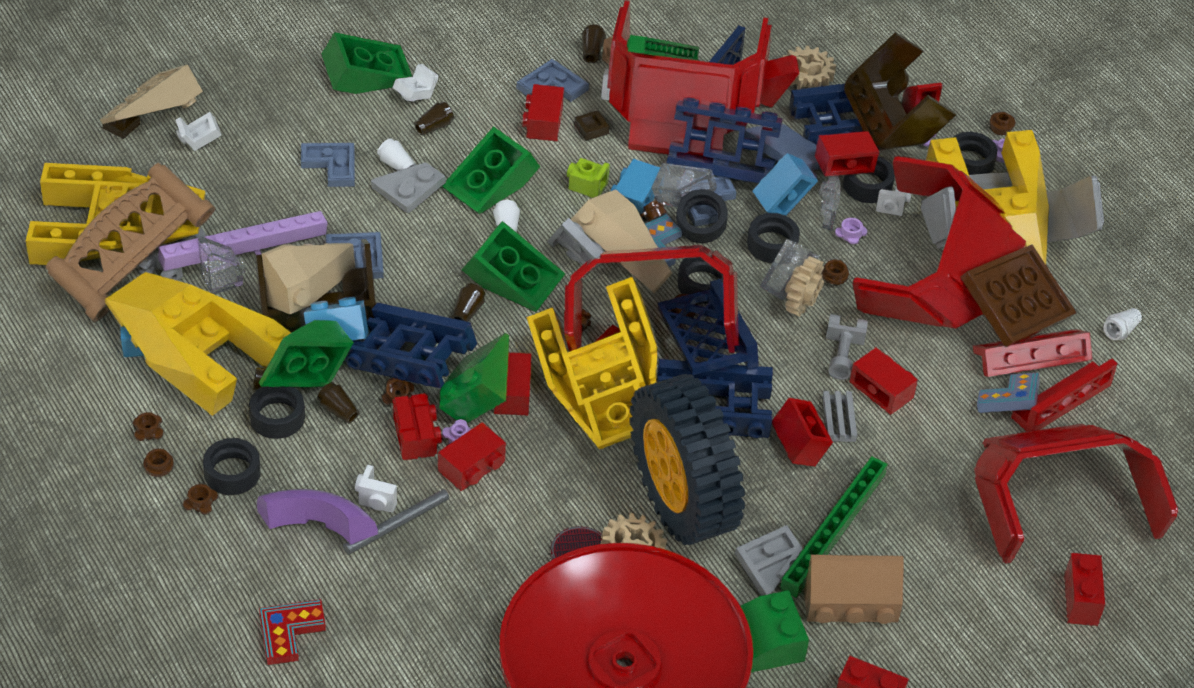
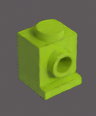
M580 158L577 163L572 162L568 167L566 175L569 178V190L592 198L600 196L609 181L610 164L605 162L603 165L583 158Z

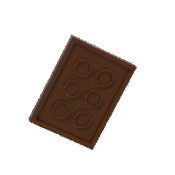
M1033 244L969 270L961 276L962 281L1005 348L1061 323L1077 313Z

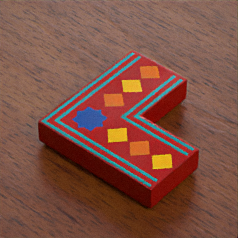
M321 599L259 608L267 665L299 661L295 635L326 631Z

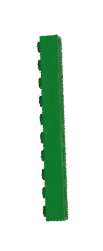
M630 35L627 41L628 52L698 61L700 48L698 46Z
M873 456L870 457L783 576L780 590H789L791 596L795 598L800 595L805 588L811 555H828L885 477L887 463Z

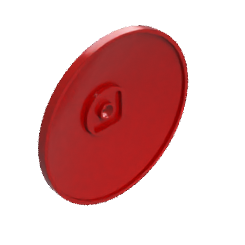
M608 543L583 547L568 552L546 563L530 575L514 594L506 609L500 631L499 658L507 688H747L752 670L753 643L749 624L738 601L729 589L707 569L682 555L662 548L635 543ZM624 658L629 659L633 664L623 667L616 661Z

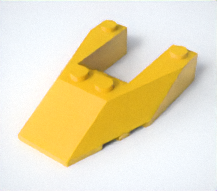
M1032 130L1007 132L1001 154L1013 186L984 190L1004 210L1006 214L1003 215L1012 225V229L1026 240L1027 246L1033 244L1046 264L1049 204L1040 150ZM956 137L930 140L926 161L951 164L969 176ZM955 201L956 209L959 201Z
M44 163L40 179L43 204L89 207L90 210L86 224L30 221L26 236L29 264L47 265L55 256L64 259L80 234L101 211L122 195L148 182L151 177L149 175L146 177L132 173V168ZM188 186L202 200H205V190ZM151 195L148 202L140 205V209L144 212L164 215L159 195ZM137 213L130 214L128 220L120 224V228L124 231L144 234L141 217ZM187 220L161 245L199 233L200 227L196 228ZM118 232L109 233L108 239L102 240L99 244L102 249L124 253L121 237ZM92 250L87 254V258H83L80 261L100 258V254Z
M148 272L143 273L105 299L106 305L121 327L125 326L131 335V341L136 348L139 347L146 357L145 362L147 365L212 416L232 402L237 378L210 358L208 354L229 340L260 365L268 367L283 337L291 333L274 319L191 284Z
M633 277L606 286L621 332L569 352L562 324L553 307L526 317L549 389L599 450L631 438L630 432L634 430L630 426L629 418L632 417L630 406H632L631 399L634 397V392L640 387L656 383L657 345L646 308Z

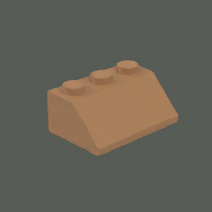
M811 555L804 588L807 621L819 623L879 622L882 624L898 622L903 605V556Z

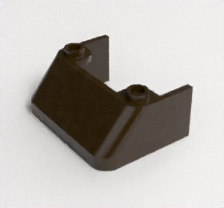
M897 32L891 35L847 78L844 85V91L863 131H869L878 150L923 145L956 116L953 110L929 95L906 114L898 95L908 86L909 75L906 68L924 51Z
M361 239L363 267L352 268L344 274L342 292L325 293L316 302L327 301L328 305L339 304L340 299L355 297L356 301L364 300L366 319L368 320L369 318H374L371 309L376 305L370 243L366 239ZM254 250L261 314L274 319L291 333L305 326L304 312L311 305L292 314L268 306L262 253L260 250Z

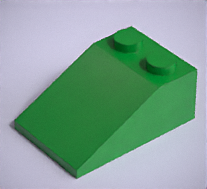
M334 32L321 53L333 90L359 94L393 88L396 79L413 77L401 45Z
M493 126L442 187L480 215L522 188L540 168V165L527 149Z
M503 221L492 231L462 268V271L482 288L534 312L541 307L566 274Z
M313 320L283 337L259 384L261 387H324L332 382L354 342L337 321Z
M507 333L502 334L462 359L440 390L439 408L455 420L462 419L469 423L506 401L509 335Z
M789 590L759 596L740 605L749 624L752 636L753 662L751 673L805 661L809 638Z

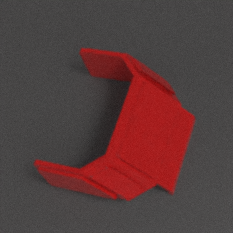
M625 0L623 7L619 9L613 33L607 88L610 89L609 102L628 122H631L628 149L669 154L671 142L684 144L687 122L674 119L676 104L679 100L683 101L684 98L698 99L699 104L709 105L710 102L725 104V108L733 110L736 107H746L752 110L751 113H755L756 107H760L770 54L772 25H768L769 18L763 17L757 53L734 65L628 52L630 1ZM695 114L693 129L707 131L711 116ZM714 127L711 149L723 151L724 134L734 130ZM691 139L690 148L686 154L703 156L705 142Z
M896 156L893 160V169L898 191L931 196L946 187H953L955 201L959 202L937 272L910 286L856 277L852 285L857 309L866 314L956 329L983 315L979 305L962 281L961 276L969 270L1027 247L1026 240L1012 229V225L1003 215L1006 213L998 202L963 171H959L951 164Z
M703 245L605 251L594 260L592 258L584 263L570 276L569 283L565 285L564 335L569 352L582 347L583 278L600 263L701 257L723 274L725 333L729 353H735V346H739L737 271L733 272V264L718 251L715 250L713 252L709 248L703 247Z
M1075 424L985 438L983 445L986 449L974 468L975 482L999 556L1002 557L1005 564L1012 563L1024 542V534L1007 483L1022 459L1116 445L1123 449L1155 539L1163 538L1178 513V507L1161 460L1153 455L1149 448L1132 438L1095 425Z

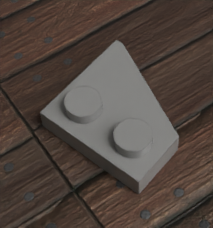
M426 162L371 180L374 190L407 214L446 183L445 175Z
M570 218L547 241L552 247L559 243L568 249L566 256L579 262L581 265L592 258L594 260L604 252L602 247L598 243L593 242L584 233L583 228Z
M786 525L737 547L734 554L760 595L763 596L774 592L803 549Z

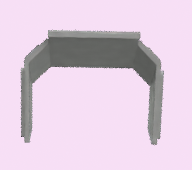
M1008 172L969 175L983 189L1013 186ZM1089 176L1061 190L1047 192L1049 204L1047 242L1081 238L1102 230L1104 216L1100 182L1097 181L1096 176ZM946 187L921 201V211L932 243L937 246V249H944L956 212L953 187Z

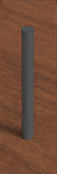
M442 489L377 525V535L351 545L349 542L343 544L345 552L350 555L449 500L448 492Z

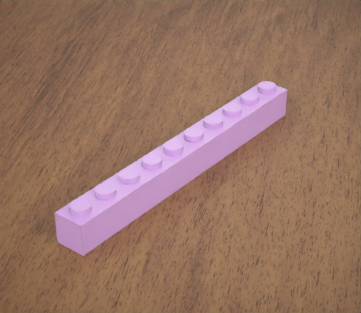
M318 211L160 246L158 260L164 271L322 236L326 235L327 221L322 212Z

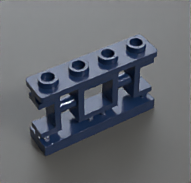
M845 83L791 90L790 114L795 119L808 118L810 125H804L803 137L817 145L820 135L864 132L858 119L841 121L839 113L854 112L844 91ZM826 112V114L818 115L817 113ZM823 124H831V126L823 127Z
M684 98L683 101L679 100L676 104L674 119L687 122L684 144L671 142L666 167L760 183L774 168L776 161L763 158L766 136L779 138L783 118H778V114L763 111L762 115L751 113L752 110L746 107H736L733 110L725 108V104L710 102L709 105L699 104V100L694 98ZM695 114L711 116L707 131L693 129ZM746 123L767 126L762 127L760 140L745 138ZM714 127L739 131L736 153L711 149ZM691 139L705 142L703 156L686 154L689 151ZM743 149L758 151L755 166L740 163Z
M377 302L371 309L374 318L367 320L371 333L363 342L352 340L354 343L345 360L348 367L355 370L398 378L424 386L442 388L444 385L442 376L447 377L449 375L445 362L452 352L465 354L467 350L472 351L477 345V340L471 322ZM405 342L416 344L410 352L399 350Z
M658 360L656 383L683 374L692 375L686 361ZM734 364L693 375L694 379L698 378L701 381V386L705 385L708 388L709 395L728 396L727 407L716 406V409H721L724 415L722 421L724 424L728 423L730 428L729 436L770 437L772 410L758 409V399L771 398L773 367L757 366L748 369L746 365ZM735 392L750 393V397H737ZM734 408L750 409V414L735 413Z

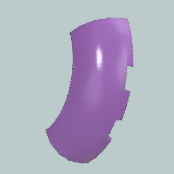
M289 489L264 494L257 498V510L269 529L289 524H306L309 520H315L325 523L326 528L343 536L350 545L378 534L374 520L364 510L351 501L333 493L312 489Z

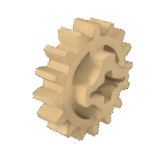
M797 46L795 52L788 50L787 55H783V57L789 55L797 56L800 74L791 84H796L797 89L802 87H821V85L829 86V82H833L836 64H833V57L827 58V51L820 53L818 47L813 50L806 46L805 50H802Z
M809 256L808 259L804 260L803 266L800 265V267L797 266L794 269L785 288V292H787L786 298L788 299L785 304L786 311L800 317L802 313H805L806 307L815 304L824 285L821 274L824 269V262Z
M630 513L628 519H625L620 514L617 521L609 520L608 526L604 527L601 544L635 543L665 549L667 539L662 538L663 529H654L655 521L648 524L645 522L646 516L642 515L640 519H635L634 514Z

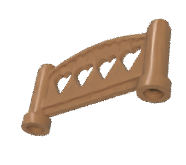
M155 164L148 172V175L151 177L148 182L132 189L107 206L84 229L64 259L55 256L45 267L48 270V274L86 309L85 314L93 322L99 321L110 311L105 303V299L108 297L107 294L181 225L189 220L196 228L200 227L215 211V207L207 199L202 200L165 165ZM151 195H159L164 215L144 212L140 209V205L148 202ZM137 213L141 217L144 234L124 231L120 228V224L123 221H127L130 214ZM118 232L121 237L124 253L102 249L99 244L102 240L108 239L109 233ZM95 250L100 254L103 272L81 268L79 261L87 258V254Z

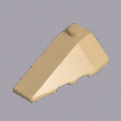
M186 64L157 73L137 88L138 92L128 95L125 98L126 102L115 106L100 121L102 124L177 106L186 108L195 103V97L203 91Z
M617 190L589 199L571 219L573 222L578 223L583 228L584 233L593 242L598 243L604 251L658 248L650 235V231L640 217L636 206ZM665 259L618 262L653 293L672 274Z
M325 243L324 245L304 244L303 246L284 244L262 253L267 304L270 307L292 314L316 302L342 281L344 274L348 270L355 268L353 244Z

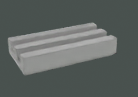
M823 391L825 427L832 441L856 442L857 430L852 391H846V395H841V391H835L834 395H830L829 391ZM831 403H835L839 434H834ZM842 403L846 405L849 434H845Z

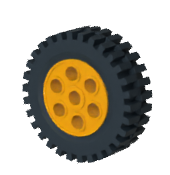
M691 374L679 375L638 388L631 399L630 413L632 417L629 418L630 426L634 430L630 432L631 439L635 442L633 451L634 455L638 456L639 462H637L638 470H642L643 478L641 479L643 485L647 486L649 490L647 493L649 500L654 501V510L657 515L661 514V522L664 527L668 526L670 535H675V540L681 541L683 545H692L736 530L744 516L742 510L745 509V502L741 498L745 496V489L740 485V482L744 481L743 473L738 471V465L741 464L739 456H735L733 450L736 448L734 439L730 440L728 435L730 428L728 423H723L722 418L724 415L720 408L716 409V400L713 395L709 396L708 388L705 385L701 386V381L698 378L694 379V376Z

